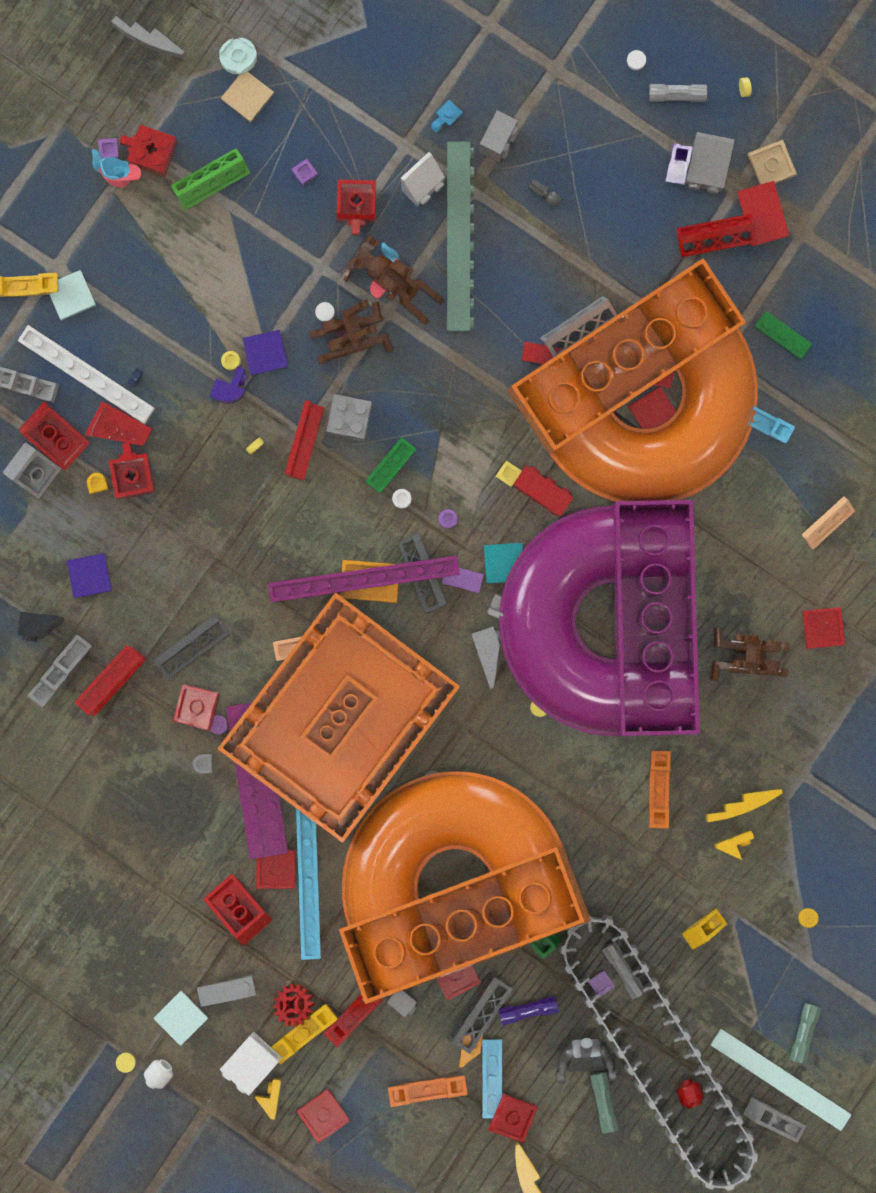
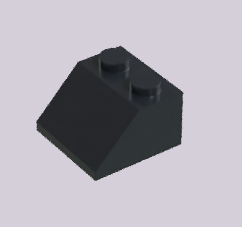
M20 612L18 635L23 636L22 640L37 642V638L43 639L63 623L64 617Z

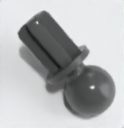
M536 179L532 180L528 188L539 195V199L545 197L546 203L549 206L554 207L560 203L561 197L559 193L555 191L549 192V186L545 187Z

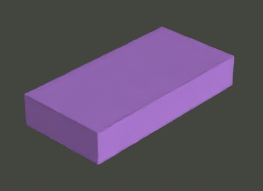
M459 568L460 575L443 577L442 584L479 593L484 574Z

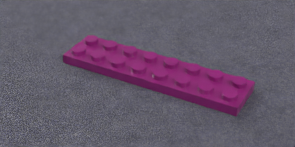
M252 703L226 707L230 731ZM235 763L250 859L288 853L280 796Z

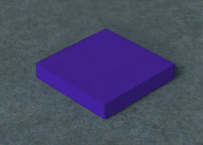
M280 330L243 338L251 376L288 368Z
M105 553L67 560L74 598L112 591Z

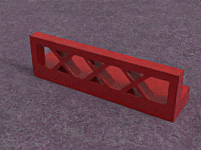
M752 214L677 228L681 257L757 243ZM751 231L752 237L743 239L740 235L743 232ZM725 235L733 237L730 242H724L721 239ZM710 238L714 241L710 246L702 244L705 239ZM692 242L695 244L693 249L684 250V243Z
M305 400L285 470L286 476L305 481L325 409L322 406L311 404V401Z

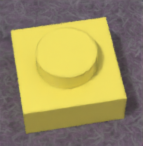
M506 460L497 473L496 478L512 487L522 471Z

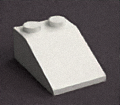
M430 152L401 177L402 191L417 207L420 204H426L431 198L430 195L434 191H440L445 185V176Z

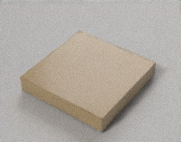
M246 72L237 77L221 97V100L251 123L274 95V92L249 72Z
M783 140L747 154L759 185L771 181L777 184L797 175Z

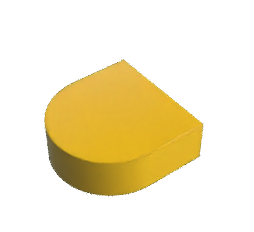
M93 473L88 477L87 486L90 495L109 490L107 480L102 474Z

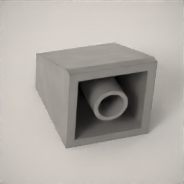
M697 132L693 141L685 185L693 190L707 189V192L712 194L722 192L735 140Z

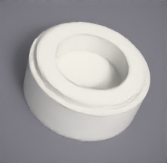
M635 50L629 53L627 65L630 69L638 71L645 66L646 56L643 52Z
M323 302L316 307L315 314L318 320L326 322L333 319L335 311L330 303Z
M399 489L393 494L392 500L396 507L403 509L411 504L412 498L409 491Z

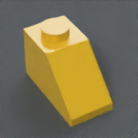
M716 908L692 924L682 935L693 950L708 942L727 923Z

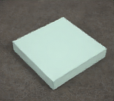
M81 270L58 279V292L50 294L61 321L96 306Z
M181 990L153 1019L181 1046L209 1017Z

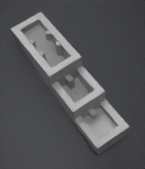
M117 16L111 21L113 27L146 48L183 60L186 57L183 50L156 28L149 33L136 22L130 28Z
M0 367V388L54 403L59 384Z
M76 635L55 659L52 666L41 677L39 683L27 695V698L43 709L92 646Z

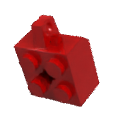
M140 124L136 135L133 134L132 138L122 135L119 141L121 145L128 147L127 151L130 152L127 158L128 163L135 164L145 171L166 177L178 144L175 136ZM155 148L156 152L153 151L152 154H150L149 150Z
M338 180L337 222H347V225H352V236H360V226H365V223L376 222V181ZM356 198L359 199L358 205L354 204Z
M130 443L122 444L123 454L119 455L120 459L109 461L115 498L121 500L156 493L149 455L147 453L137 455V452H132ZM132 472L136 475L133 481L128 478Z

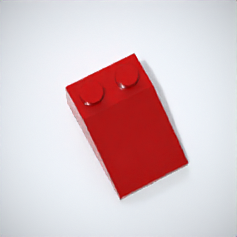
M45 401L19 429L25 438L64 471L90 443Z
M233 874L227 877L203 899L243 946L273 921Z

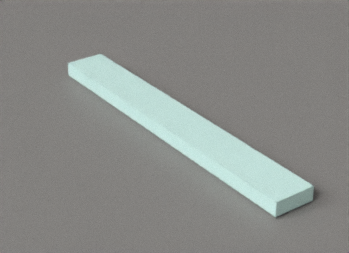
M721 1028L710 1043L711 1046L840 1131H842L851 1117L849 1112Z

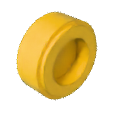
M810 908L803 909L798 915L799 923L806 928L814 927L818 922L817 912Z

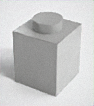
M405 990L391 995L387 1000V1003L404 1017L407 1014L411 1016L417 1009L415 1005L417 1000Z

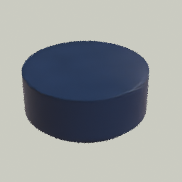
M137 368L127 385L132 388L135 387L141 379L143 371Z

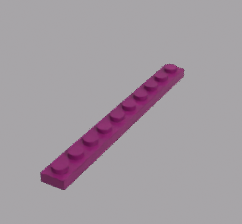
M450 556L268 583L271 602L333 594L335 592L339 593L460 575L458 556Z

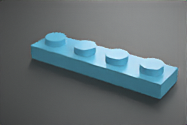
M482 1039L483 1118H493L502 1097V1039Z

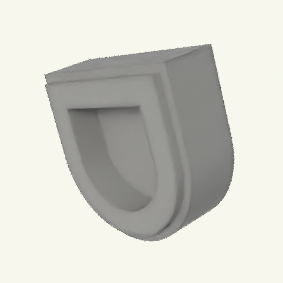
M202 754L195 757L193 761L194 770L200 774L213 773L212 754Z

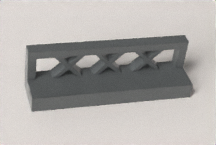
M419 532L398 542L405 563H409L407 555L412 557L410 562L414 558L420 561L429 560ZM414 541L416 549L413 555L405 552L403 544ZM437 578L428 579L430 584L427 590L420 588L418 581L413 582L425 613L447 605ZM427 594L435 596L438 604L427 608L425 603Z
M213 615L153 661L169 680L230 633L217 615ZM218 624L224 633L219 637H211V629ZM200 637L207 638V645L203 649L195 648L196 640ZM182 650H192L189 660H180ZM169 660L177 661L176 669L169 674L163 665Z
M489 972L449 1032L447 1038L470 1054L513 988ZM499 984L505 990L502 995L495 997L494 990ZM492 1002L493 1009L491 1012L484 1013V1005ZM482 1018V1026L478 1029H473V1022L476 1019ZM471 1035L472 1041L468 1047L460 1043L464 1036Z

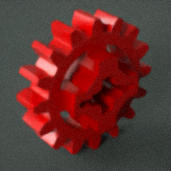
M290 984V988L283 986L284 992L278 991L279 998L273 999L277 1002V1005H273V1008L277 1009L274 1015L280 1016L278 1021L285 1022L286 1026L292 1025L297 1027L298 1023L304 1025V1019L310 1020L308 1014L314 1013L311 1006H314L315 1003L310 1001L313 995H307L309 989H303L302 985H297L296 987L295 984ZM297 992L293 997L289 996V994Z

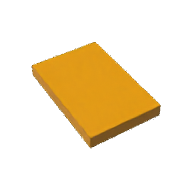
M343 560L342 572L396 564ZM398 584L340 592V596L344 599L397 603Z

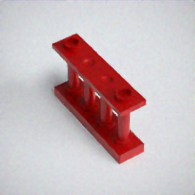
M126 645L74 703L88 716L91 714L96 716L146 659L136 649Z

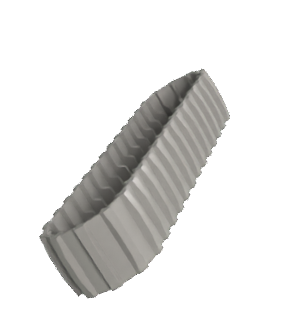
M604 915L602 918L590 916L591 922L603 923L602 933H605L609 925L618 931L611 938L612 942L623 938L629 949L621 955L622 958L633 955L639 964L631 973L636 975L639 972H644L649 982L642 988L643 992L654 989L659 997L652 1007L656 1009L659 1006H665L670 1015L662 1023L665 1026L675 1022L680 1031L673 1038V1041L686 1040L690 1048L683 1057L687 1059L691 1056H696L700 1065L697 1066L698 1069L693 1073L695 1076L706 1073L710 1079L704 1091L707 1093L711 1090H717L721 1098L718 1099L719 1102L714 1107L716 1110L721 1107H727L731 1113L728 1116L729 1119L724 1122L725 1125L728 1127L731 1124H738L741 1129L735 1141L737 1144L743 1140L747 1143V1149L738 1151L739 1156H745L746 1158L742 1166L734 1162L733 1166L737 1171L730 1176H727L726 1170H722L723 1178H712L714 1174L713 1169H710L708 1173L706 1172L704 1176L699 1173V1168L704 1165L702 1160L690 1163L687 1155L694 1148L691 1143L686 1146L684 1144L682 1146L679 1145L676 1139L683 1129L681 1126L677 1129H670L666 1124V1121L669 1120L668 1117L673 1114L672 1111L668 1110L665 1113L664 1111L660 1113L655 1105L662 1098V1095L659 1093L655 1096L653 1094L649 1096L645 1090V1087L648 1086L647 1084L652 1081L651 1077L639 1080L634 1071L637 1070L636 1067L642 1064L641 1061L637 1060L634 1063L633 1061L629 1063L624 1056L627 1052L626 1050L632 1046L630 1043L618 1046L613 1037L621 1030L620 1027L608 1030L603 1022L611 1012L608 1009L603 1013L602 1011L598 1013L592 1003L596 1002L595 1000L600 997L599 993L588 997L582 987L590 978L587 976L578 980L574 975L572 969L580 962L577 959L574 962L568 963L566 952L576 951V947H569L567 944L572 934L578 939L582 938L575 932L582 925L567 929L563 942L558 945V951L563 954L565 961L562 968L566 974H572L575 978L572 982L574 988L577 991H583L585 995L583 1002L586 1007L594 1009L593 1018L595 1022L599 1025H604L603 1035L607 1041L615 1043L613 1051L620 1059H625L624 1069L628 1075L636 1077L634 1085L641 1093H646L644 1097L645 1103L648 1108L656 1110L655 1119L658 1124L666 1126L665 1135L669 1142L677 1144L675 1151L679 1158L687 1160L686 1169L690 1176L698 1177L702 1185L710 1190H713L715 1187L725 1188L727 1191L734 1190V1186L743 1180L748 1181L751 1177L750 1172L753 1164L758 1159V1153L752 1144L754 1136L749 1128L742 1127L743 1118L738 1111L731 1109L733 1102L730 1097L725 1093H721L723 1088L719 1079L711 1077V1066L707 1061L700 1059L702 1055L700 1048L696 1044L690 1043L691 1034L687 1028L679 1025L681 1018L678 1013L669 1009V998L665 994L659 993V982L656 978H650L648 975V964L638 959L639 950L636 945L629 944L627 941L629 934L626 929L617 928L613 924V918L608 915ZM591 922L585 923L589 933L592 932Z

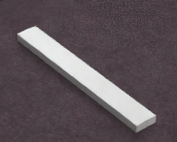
M28 325L18 339V342L138 421L145 424L154 412V407Z

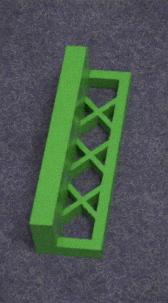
M235 148L175 182L171 187L184 210H187L251 172L243 157ZM182 186H186L185 188H183V189H181V190H179V191L177 190V189L181 188Z

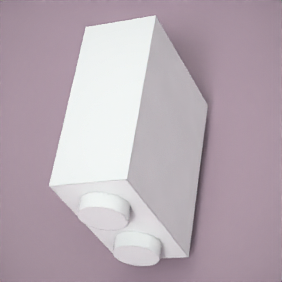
M253 1031L220 1070L227 1080H232L237 1085L236 1087L241 1093H246L249 1096L282 1057Z

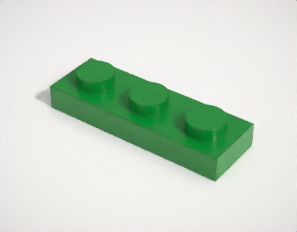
M767 311L764 312L754 328L799 360L802 359L812 343Z
M401 437L365 482L381 494L414 454L416 448Z

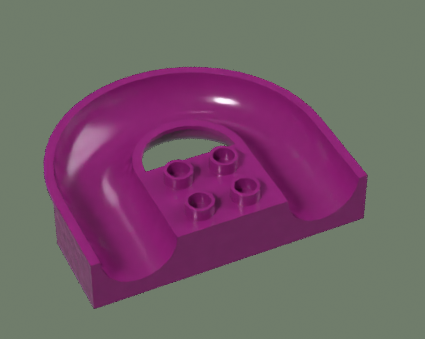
M693 500L615 501L612 506L594 507L567 515L542 530L524 548L513 564L505 582L499 612L503 613V617L499 615V631L503 653L513 677L523 692L538 708L556 721L589 734L601 736L700 734ZM606 583H613L615 659L604 658L590 651L579 637L576 627L577 610L582 599L593 588Z

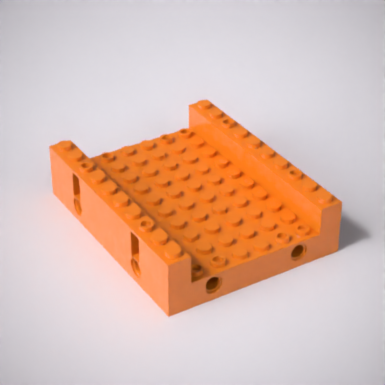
M335 592L218 747V750L343 843L460 686Z

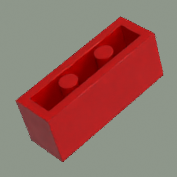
M531 465L530 468L525 466L514 482L513 487L561 518L573 500L572 492L564 487L562 489L555 485L556 482L548 476L544 478L534 466Z

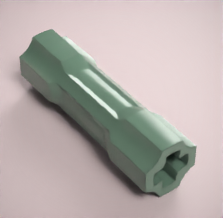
M804 1003L799 1029L789 1057L790 1060L806 1064L821 1007Z
M607 1073L591 1074L590 1077L596 1097L602 1133L615 1132L618 1130V1125L610 1096Z

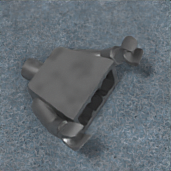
M584 1038L582 1040H573L570 1046L560 1055L559 1071L555 1072L557 1083H565L564 1078L567 1067L568 1072L605 1070L606 1067L609 1081L617 1080L616 1069H613L612 1054L605 1046L601 1045L599 1039Z

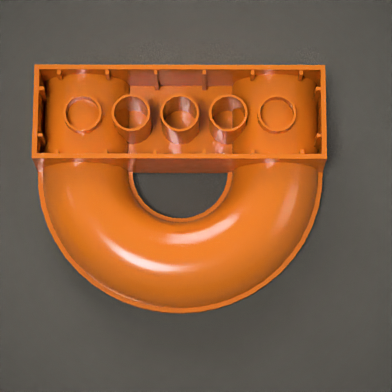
M704 258L513 384L507 390L558 467L581 487L611 501L682 500L711 485L729 469L745 446L752 430L750 421L754 423L753 416L756 415L753 406L757 407L758 383L754 361L747 342L739 330V327L745 324L746 321ZM673 371L677 372L682 388L681 401L676 413L663 425L651 429H638L623 423L613 413Z
M460 771L441 772L414 779L400 786L378 802L367 814L357 829L346 855L342 877V901L348 926L339 929L365 1004L382 1000L400 991L468 968L550 935L591 922L564 846L550 820L529 797L509 784L490 776ZM460 849L471 852L479 857L490 871L487 874L419 899L418 882L420 874L427 862L443 851Z

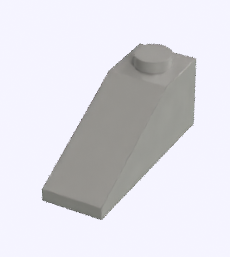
M494 627L471 634L490 689L494 688L499 641H501L499 630H494Z
M253 974L197 987L201 1007L257 995L258 993Z
M753 1097L743 1114L755 1123L798 1143L806 1127L805 1124Z

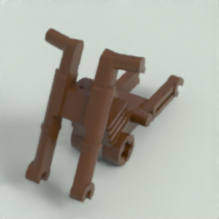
M370 235L367 240L362 242L356 256L348 262L341 279L347 282L354 270H361L363 268L372 280L389 292L386 296L389 301L392 302L395 296L398 295L400 304L426 326L430 320L410 303L419 289L439 305L443 303L444 299L422 280H412L409 277L414 271L411 267L406 266L397 259L392 262L381 254L378 258L370 254L369 252L373 251L380 243V241Z
M363 300L360 303H356L350 309L342 311L343 319L341 321L339 319L328 320L321 324L323 329L310 331L312 340L333 333L337 335V339L327 343L330 353L317 356L319 365L329 360L373 348L374 345L383 343L387 353L394 351L388 333L369 338L370 334L377 332L376 326L371 324L383 321L379 302L372 303L373 315L357 318L356 314L369 307L368 300Z
M714 629V648L733 649L736 652V659H733V663L713 661L711 681H718L720 670L788 677V669H779L778 661L766 660V653L780 652V650L789 651L790 643L760 641L759 635L748 636L736 634L735 640L723 641L722 629Z

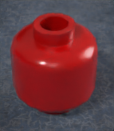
M691 1079L680 1082L681 1087L677 1088L676 1093L681 1105L688 1109L701 1105L704 1093L698 1081L692 1082Z

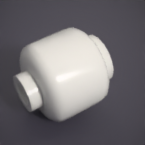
M162 1059L153 1061L144 1072L146 1084L152 1089L164 1088L173 1076L172 1066Z

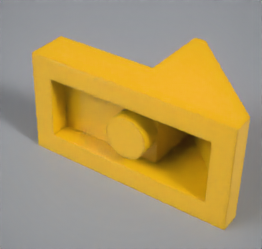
M749 830L716 843L714 847L742 860L737 845L739 844L740 847L750 844V840L754 839L752 831Z
M274 1077L273 1082L268 1084L267 1093L271 1094L270 1096L255 1095V1099L270 1119L273 1120L276 1118L282 1078Z

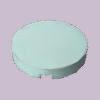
M245 38L230 39L220 49L219 59L221 65L229 73H246L257 62L255 46Z

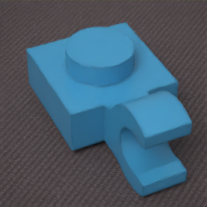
M448 100L436 112L439 118L431 124V129L437 133L445 124L450 128L463 115V112Z

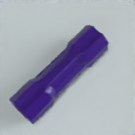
M555 996L542 998L533 1003L520 1006L513 1005L499 1009L502 1025L515 1023L521 1019L537 1015L544 1016L559 1012Z

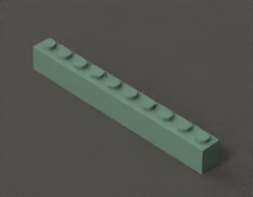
M447 142V334H470V328H474V317H470V309H474V298H470V291H474V279H470V272H474V260H470V253H474V241H470V234H474V223H470V215H474V204H470V197H474V185H470V178H474V166H470V159H474V148H470V142Z

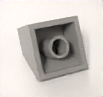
M25 442L3 471V474L39 499L61 468Z

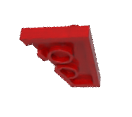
M102 401L85 435L145 446L153 428Z

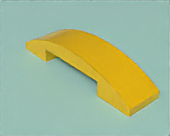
M58 273L19 277L0 276V297L37 296L58 292Z
M327 1004L309 1016L310 1020L305 1019L304 1025L299 1024L271 1046L282 1057L279 1064H282L306 1043L338 1020Z

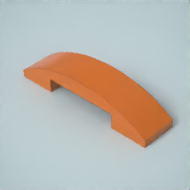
M651 751L649 828L669 829L671 751Z
M465 1075L422 1080L388 1087L391 1107L468 1095Z

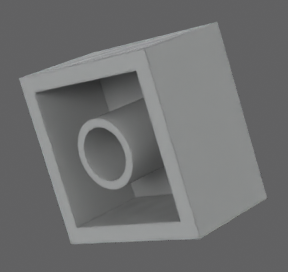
M497 110L480 142L479 153L499 163L502 158L506 159L510 151V142L514 143L519 133V127H517L518 120Z
M334 394L326 431L327 434L365 442L372 402Z

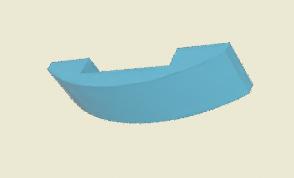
M753 406L756 415L753 416L754 423L750 421V426L786 444L795 426Z

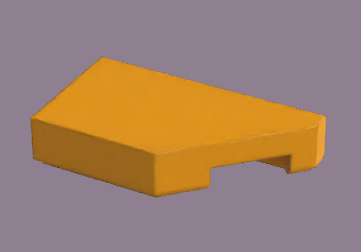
M471 1035L464 1036L462 1040L463 1045L469 1046L472 1041ZM483 1035L470 1054L461 1049L459 1067H464L481 1053Z

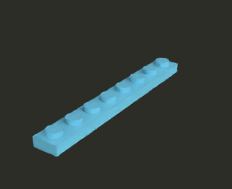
M296 808L301 960L321 959L316 823Z

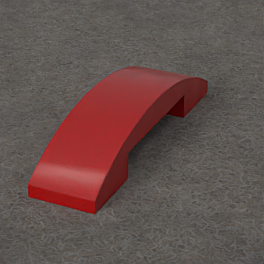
M361 994L323 1034L337 1048L385 998L365 1004Z

